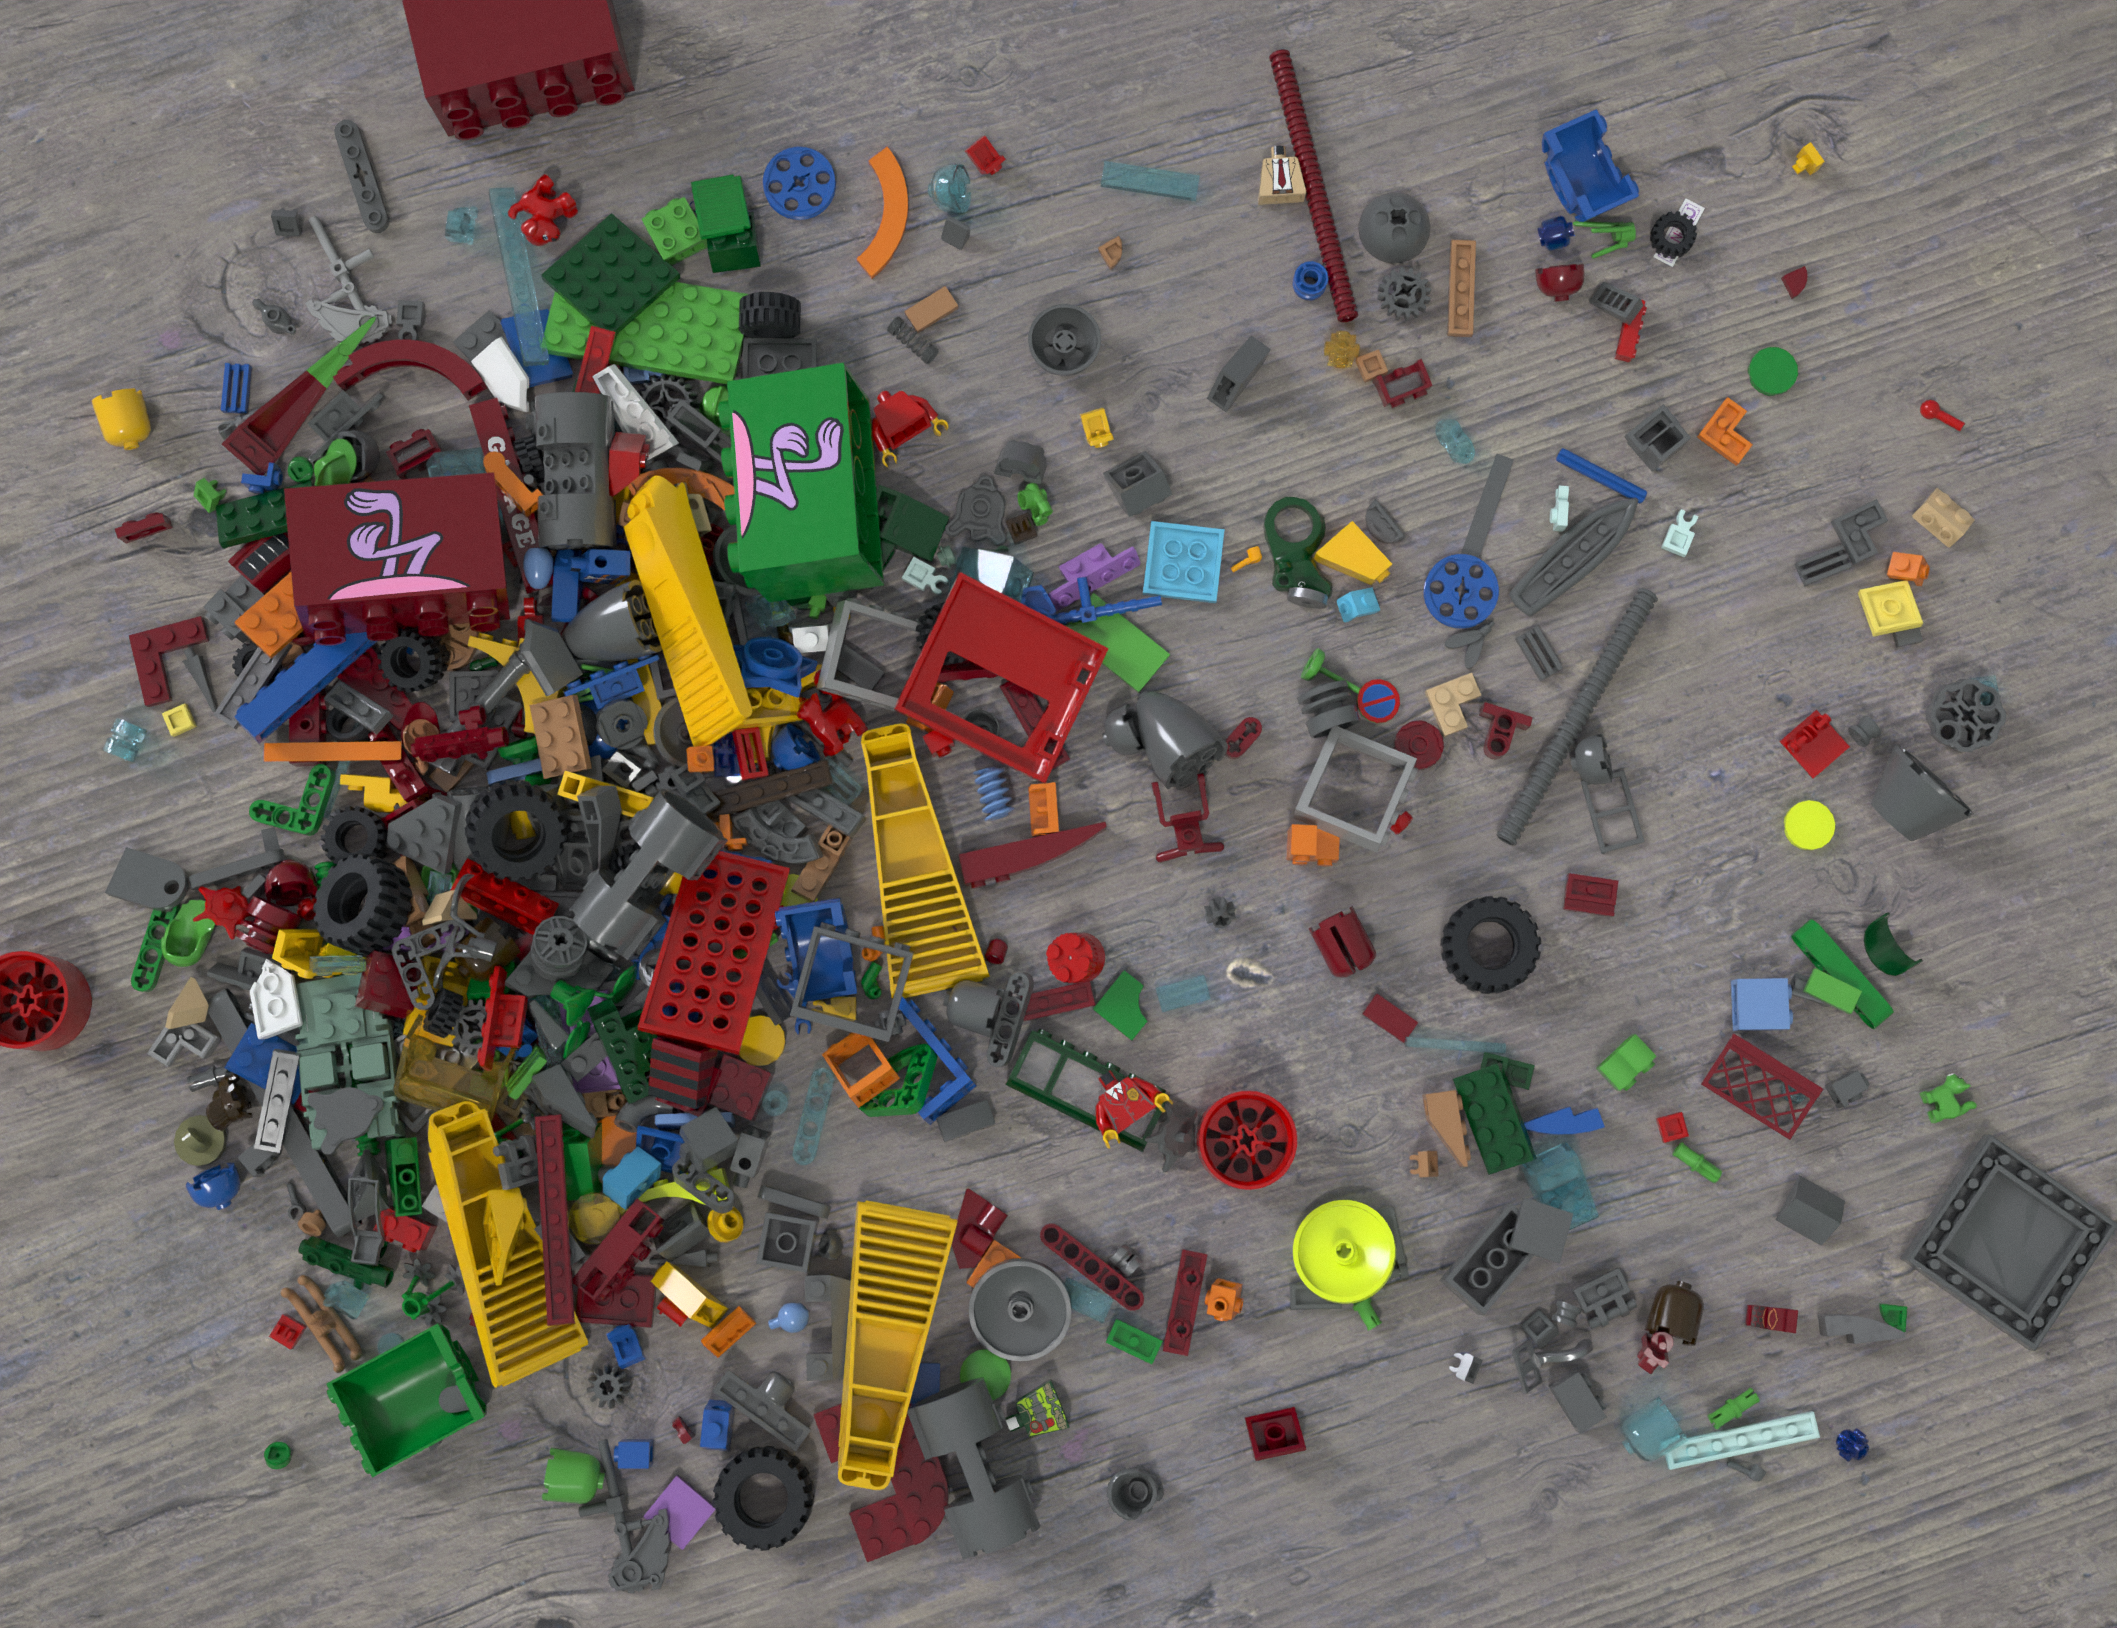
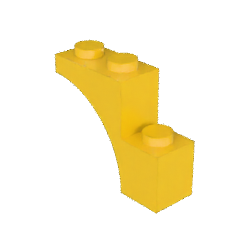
M569 771L564 772L557 794L578 801V795L596 786H616L622 809L621 814L633 817L638 811L646 809L654 799V797Z

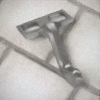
M1583 1339L1574 1348L1568 1350L1535 1353L1531 1340H1527L1512 1350L1523 1393L1527 1394L1542 1383L1539 1369L1543 1364L1580 1359L1593 1350L1592 1341ZM1527 1347L1529 1358L1521 1364L1519 1351ZM1533 1370L1535 1382L1528 1387L1525 1376Z

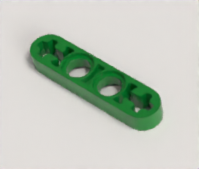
M180 903L173 908L172 912L166 913L165 910L152 911L131 976V985L135 990L150 992L156 987L165 958L162 954L161 939L158 940L154 937V930L160 925L166 930L169 924L158 921V918L170 920V923L180 911ZM153 949L158 953V959L150 964L146 961V954ZM142 967L154 968L153 972L142 969ZM146 976V979L149 980V983L144 984L142 987V983L139 982L140 977Z

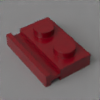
M1568 873L1563 910L1614 917L1619 880Z

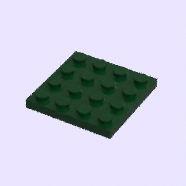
M612 213L541 274L542 280L593 326L616 332V335L681 278L680 273L663 260L658 253Z

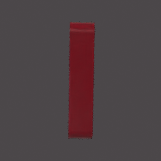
M1049 1223L1042 1228L1040 1238L1049 1249L1124 1308L1135 1311L1142 1307L1144 1303L1143 1293L1129 1280L1059 1225ZM1048 1228H1055L1059 1232V1237L1055 1242H1048L1045 1239L1044 1232ZM1071 1243L1079 1248V1253L1074 1258H1069L1064 1253L1065 1247ZM1091 1259L1099 1263V1269L1094 1274L1087 1273L1084 1268L1085 1263ZM1111 1275L1119 1279V1286L1114 1290H1110L1105 1286L1106 1278ZM1131 1291L1137 1292L1140 1297L1139 1302L1134 1306H1130L1125 1302L1126 1294Z

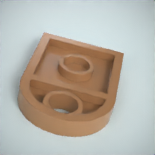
M469 623L449 625V632L439 636L442 639L440 644H445L447 648L444 651H449L451 654L450 660L445 663L448 665L446 671H457L464 668L470 663L477 651V648L468 646L469 637L478 636L479 632L470 629Z

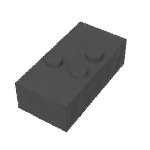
M1506 1203L1499 1209L1439 1280L1477 1315L1486 1314L1534 1257L1533 1255L1509 1248L1519 1209L1512 1203Z

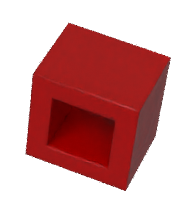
M935 730L922 736L932 757L937 755L939 758L951 753V748L955 746L951 738Z

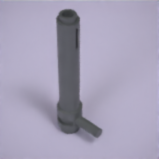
M522 643L519 645L520 649L510 655L509 662L467 709H470L471 706L483 705L487 717L522 676L529 674L531 670L520 653ZM458 718L447 730V733L466 730L465 725H461Z

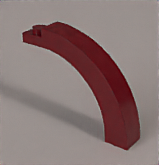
M410 339L383 341L359 349L348 355L353 364L342 367L333 376L337 385L345 392L379 371L395 367H418L433 371L447 378L462 392L468 401L488 389L478 373L455 353L432 343Z

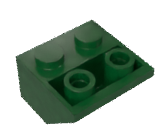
M748 212L751 228L744 229V232L707 239L708 255L713 273L761 267L754 212Z

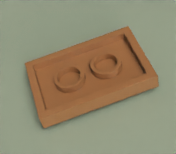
M569 695L529 705L544 779L563 776L565 771L576 773L592 769L578 695Z

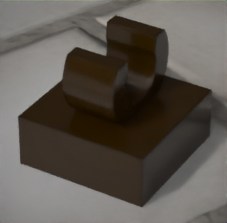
M1028 512L1006 521L1014 545L1037 537V532Z

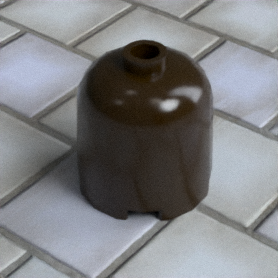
M488 917L481 920L474 929L484 933L485 939L497 942L493 958L489 962L479 958L454 957L458 964L456 970L465 979L471 977L479 982L488 981L490 975L494 973L495 966L505 968L520 953L514 940L511 937L506 940L499 933L502 927ZM469 932L459 944L468 945L470 938H476L477 936ZM455 948L454 952H466V950Z
M1677 1281L1676 1285L1668 1284L1660 1287L1655 1294L1644 1330L1649 1331L1651 1335L1656 1331L1665 1330L1672 1337L1682 1339V1345L1695 1346L1704 1311L1702 1297L1697 1292L1691 1290V1284Z

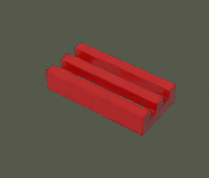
M759 727L734 730L732 734L742 781L767 777L769 774ZM749 734H752L759 772H756ZM742 736H743V740H744V745H745V750H746V755H747V760H748V765H749L750 773H749V771H748V766H747V761H746V756H745V751H744Z

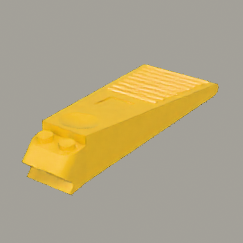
M653 476L639 488L630 501L627 514L631 521L624 526V530L694 747L710 746L746 722V719L752 715V707L695 525L685 484L681 482L675 487L665 478Z
M900 723L868 730L861 736V745L867 767L886 939L885 944L895 946V942L910 946L909 950L914 952L902 997L909 998L953 988L963 980L981 982L983 978H988L990 975L916 756L910 727ZM887 953L891 998H894L904 958Z
M463 1101L431 1114L428 1127V1141L431 1152L428 1153L491 1382L495 1388L501 1385L505 1387L580 1352L582 1347L588 1345V1340L575 1311V1324L547 1326L543 1243L534 1229L536 1225L528 1208L527 1213L523 1214L524 1229L519 1232L518 1242L501 1285L496 1286L482 1222L488 1191L503 1189L497 1164L504 1163L505 1157L503 1155L497 1157L493 1153V1148L499 1144L494 1135L486 1109L480 1110L475 1103Z
M868 1200L857 1202L838 1446L840 1447L838 1454V1479L842 1484L882 1490L888 1486L891 1477L894 1475L899 1441L958 1220L950 1218L949 1215Z

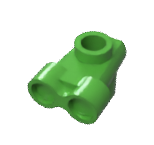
M1030 483L1024 490L1018 492L1017 499L1022 510H1031L1036 526L1047 523V517L1053 513V510L1047 501L1046 491L1043 488L1040 489L1036 483Z

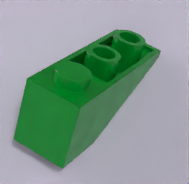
M417 1138L384 1141L386 1167L395 1216L422 1214Z

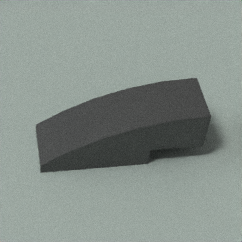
M681 399L666 419L722 466L721 452L723 448L731 447V439L721 432L719 427Z

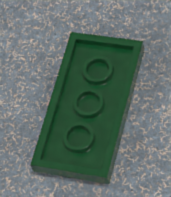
M312 481L216 505L218 538L222 549L288 532L284 489L314 486Z
M1501 1062L1453 1079L1458 1095H1461L1465 1114L1488 1175L1537 1159Z

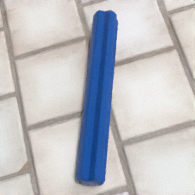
M1564 448L1560 450L1556 457L1559 463L1627 498H1638L1639 504L1647 496L1646 490Z

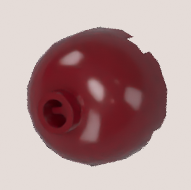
M1584 264L1559 265L1535 269L1538 288L1545 296L1554 297V302L1569 300V295L1577 293L1584 283Z
M290 859L284 860L273 867L265 879L267 900L271 902V899L276 900V905L280 906L299 905L304 898L312 895L313 899L318 890L314 872L310 867Z

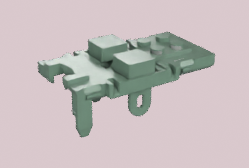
M362 972L296 984L303 1022L302 1026L299 1027L300 1034L296 1035V1040L300 1042V1045H297V1053H301L299 1059L303 1106L307 1109V1112H304V1117L309 1118L311 1122L309 1124L310 1140L314 1150L321 1149V1144L327 1135V1130H318L314 1127L316 1110L308 1104V1096L311 1094L309 1090L322 1095L336 1092L340 1089L338 1075H345V1088H351V1073H353L354 1079L365 1083L357 1085V1089L362 1090L368 1095L379 1096L384 1101L383 1110L377 1114L368 1128V1138L382 1136L406 1138L405 1123L399 1120L398 1109L395 1108V1103L401 1102L392 1022L389 1019H385L387 1014L355 1007ZM387 1042L388 1051L386 1049V1046L381 1043ZM353 1044V1048L350 1049L352 1064H349L350 1057L347 1045ZM341 1046L344 1056V1065L337 1066L336 1056L330 1053L336 1051V1047Z

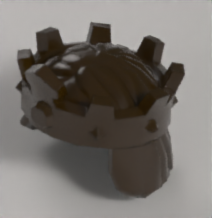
M232 1073L229 1077L221 1078L219 1090L214 1092L213 1101L206 1108V1116L210 1124L218 1131H223L232 1122L235 1123L253 1117L252 1113H247V1109L252 1108L251 1102H248L245 1093L247 1090L244 1085L239 1086L237 1084L240 1078L235 1073Z

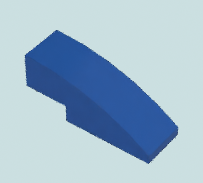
M1565 1107L1524 1122L1527 1131L1550 1135L1584 1133L1605 1127L1598 1108H1592L1573 1115L1571 1107Z

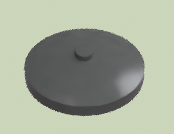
M1009 1259L990 1267L978 1279L970 1297L969 1319L975 1336L986 1349L1007 1360L1030 1361L1050 1353L1065 1337L1071 1321V1298L1065 1283L1050 1267L1031 1259Z

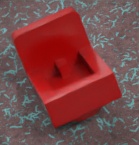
M982 136L965 150V153L982 175L995 174L1003 167L1001 163L1006 160L1003 155L998 154L986 136Z

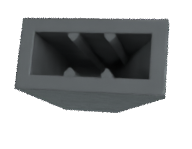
M1250 336L1221 369L1207 399L1227 412L1264 364L1271 349L1253 336Z

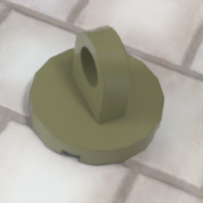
M198 1115L190 1117L182 1122L176 1130L174 1138L175 1151L180 1159L190 1165L203 1166L212 1164L225 1151L227 1144L226 1130H216L210 1124L207 1116Z

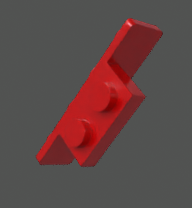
M495 966L494 973L490 975L489 985L491 994L485 1004L487 1019L486 1023H483L481 1030L483 1044L482 1048H479L477 1055L478 1063L486 1071H492L496 1047L521 1048L528 998L526 996L504 994L507 972L501 966Z

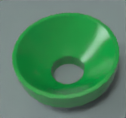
M536 736L520 739L509 743L506 747L497 748L500 757L512 762L513 765L537 758L539 753Z

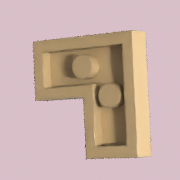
M1472 673L1425 691L1443 737L1468 727L1459 705L1481 696Z

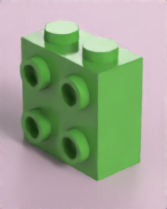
M685 197L673 199L668 202L667 206L659 210H651L642 218L643 224L660 256L671 266L707 248V239L701 240L698 221Z

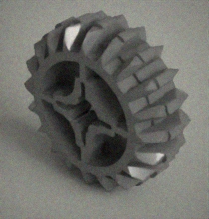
M661 375V381L657 382L652 377L651 381L653 384L649 386L648 383H644L643 386L646 391L638 390V393L657 416L664 418V425L674 436L677 433L682 438L683 433L666 419L667 414L663 409L668 401L671 405L669 407L670 410H668L669 415L680 401V399L671 398L669 391L681 394L686 399L684 401L700 413L696 409L700 406V401L696 400L698 394L696 391H691L693 387L690 383L685 385L683 378L678 379L676 382L674 375H671L669 380H666L665 375ZM660 394L657 401L651 402L656 395Z

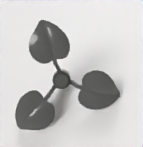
M466 874L459 880L454 890L450 916L477 937H471L468 945L455 943L460 928L455 926L435 972L433 988L439 990L444 988V968L452 957L479 958L491 962L497 946V942L485 939L484 933L478 932L458 917L459 899L466 883L474 876L472 874ZM454 948L464 949L466 952H454Z

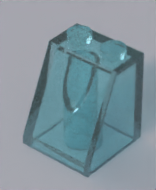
M963 547L961 554L957 558L954 576L949 582L948 593L958 573L961 572L1021 603L1023 589L1030 587L1034 572L1014 556Z

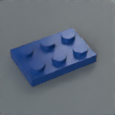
M251 1023L224 1068L266 1089L273 1050L281 1049L297 1052V1047L277 1036L268 1039H258L256 1025ZM299 1064L291 1099L292 1104L295 1103L301 1093Z

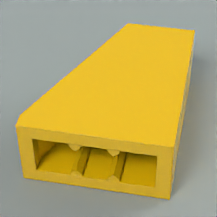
M1353 521L1318 550L1313 558L1322 565L1369 585L1374 584L1376 581L1381 583L1391 574L1388 570L1392 563Z
M668 1261L657 1269L655 1276L651 1280L690 1319L713 1329L729 1309L682 1269Z

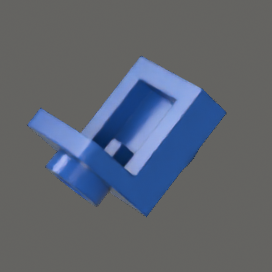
M269 462L267 476L242 473L241 483L249 489V492L264 494V491L278 489V486L283 481V472L278 465Z
M630 1324L619 1325L613 1331L606 1334L608 1340L612 1343L618 1365L621 1369L645 1360L638 1334Z

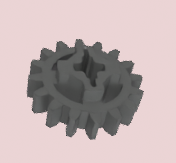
M1400 267L1399 273L1391 270L1390 277H1383L1382 282L1384 284H1380L1378 288L1382 292L1379 293L1378 300H1384L1381 304V309H1389L1387 316L1394 313L1396 314V320H1399L1400 316H1404L1405 321H1408L1411 314L1414 318H1418L1419 311L1425 312L1427 308L1425 304H1429L1431 300L1427 296L1431 293V288H1425L1428 279H1420L1422 272L1415 275L1413 274V268L1405 272L1404 268ZM1393 285L1392 289L1394 292L1389 296V287ZM1420 292V300L1416 303L1417 299L1415 296Z
M469 1000L468 1007L462 1004V1011L459 1013L460 1017L456 1020V1025L449 1034L455 1036L452 1044H460L458 1050L464 1052L468 1048V1054L473 1056L476 1050L478 1052L479 1048H482L483 1042L479 1044L473 1043L483 1038L481 1032L475 1031L469 1022L478 1024L482 1030V1025L486 1023L487 1019L484 1000H479L477 1005L475 1001ZM480 1011L474 1016H467L471 1012ZM461 1024H463L464 1029L463 1035L461 1034Z

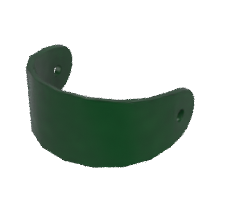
M1887 912L1869 924L1865 930L1863 941L1869 959L1878 970L1887 975L1897 976L1922 963L1923 960L1915 961L1911 959L1899 947L1889 929L1888 917L1890 913Z

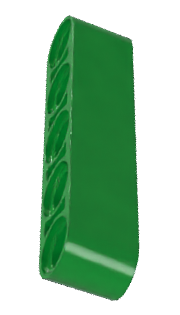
M1810 919L1791 935L1794 943L1818 970L1862 991L1854 1011L1871 1029H1876L1894 1013L1889 1003L1816 921Z

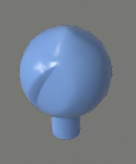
M801 1303L784 1304L779 1310L778 1317L769 1320V1327L772 1330L781 1327L789 1333L800 1332L808 1324L809 1311Z

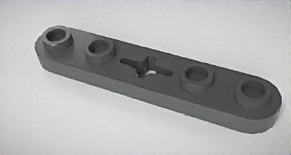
M342 120L335 126L334 133L363 222L371 232L381 233L388 228L389 217L361 132L353 121ZM358 166H360L361 170H362V171L364 172V174L366 175V176H364V179H365L364 181H365V184H366L365 187H364V185L362 184V182H361V181L359 180V178H358V177H359V170H358V168H357Z

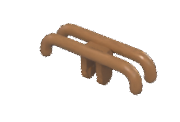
M301 1275L297 1279L298 1284L303 1285L310 1292L321 1308L320 1311L312 1314L300 1296L291 1288H283L280 1294L292 1303L334 1364L333 1370L336 1373H341L345 1369V1362L327 1334L336 1329L351 1352L350 1357L354 1361L361 1358L362 1350L318 1285L309 1276Z

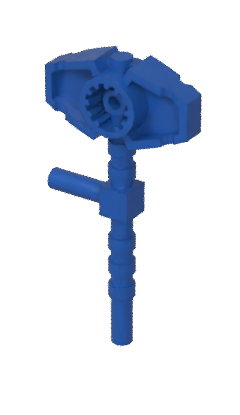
M1086 576L1077 578L1082 604L1079 611L1072 610L1068 613L1061 612L1056 614L1057 609L1042 585L1025 587L1021 599L1022 604L1062 625L1068 622L1075 623L1079 620H1082V623L1095 621L1097 617L1101 616L1108 617L1117 613L1124 614L1128 611L1135 612L1139 609L1162 605L1161 596L1095 607L1091 604Z

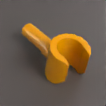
M1256 546L1248 549V558L1232 566V572L1234 573L1246 565L1260 562L1262 559L1260 548Z

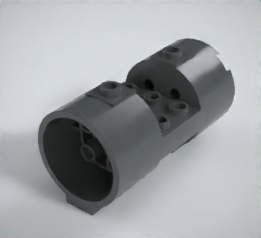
M557 392L537 395L535 397L536 448L544 450L543 464L545 474V495L538 497L539 547L555 551L567 549L586 551L589 549H617L616 500H614V497L609 496L608 451L614 439V410L611 397L604 394L586 392Z
M661 789L649 806L638 811L631 820L633 823L628 829L632 838L642 848L637 849L629 859L631 863L627 868L622 869L618 874L608 869L592 871L586 879L587 884L583 888L584 891L569 909V913L576 915L573 921L588 936L602 946L606 944L610 947H616L615 953L622 955L627 960L637 959L667 921L653 900L674 872L683 875L688 880H698L728 841L723 836L719 827L707 815L684 798L666 789Z
M984 1377L951 1386L908 1407L907 1413L925 1460L956 1451L971 1490L950 1504L943 1506L963 1560L977 1556V1551L979 1550L988 1554L1026 1538L1027 1530L1031 1529L1032 1532H1035L1040 1528L1039 1520L1029 1497L1034 1494L1029 1480L1023 1481L1020 1474L995 1481L989 1463L983 1465V1461L987 1460L980 1441L1003 1428L1001 1422L1006 1420L1001 1406L995 1407Z

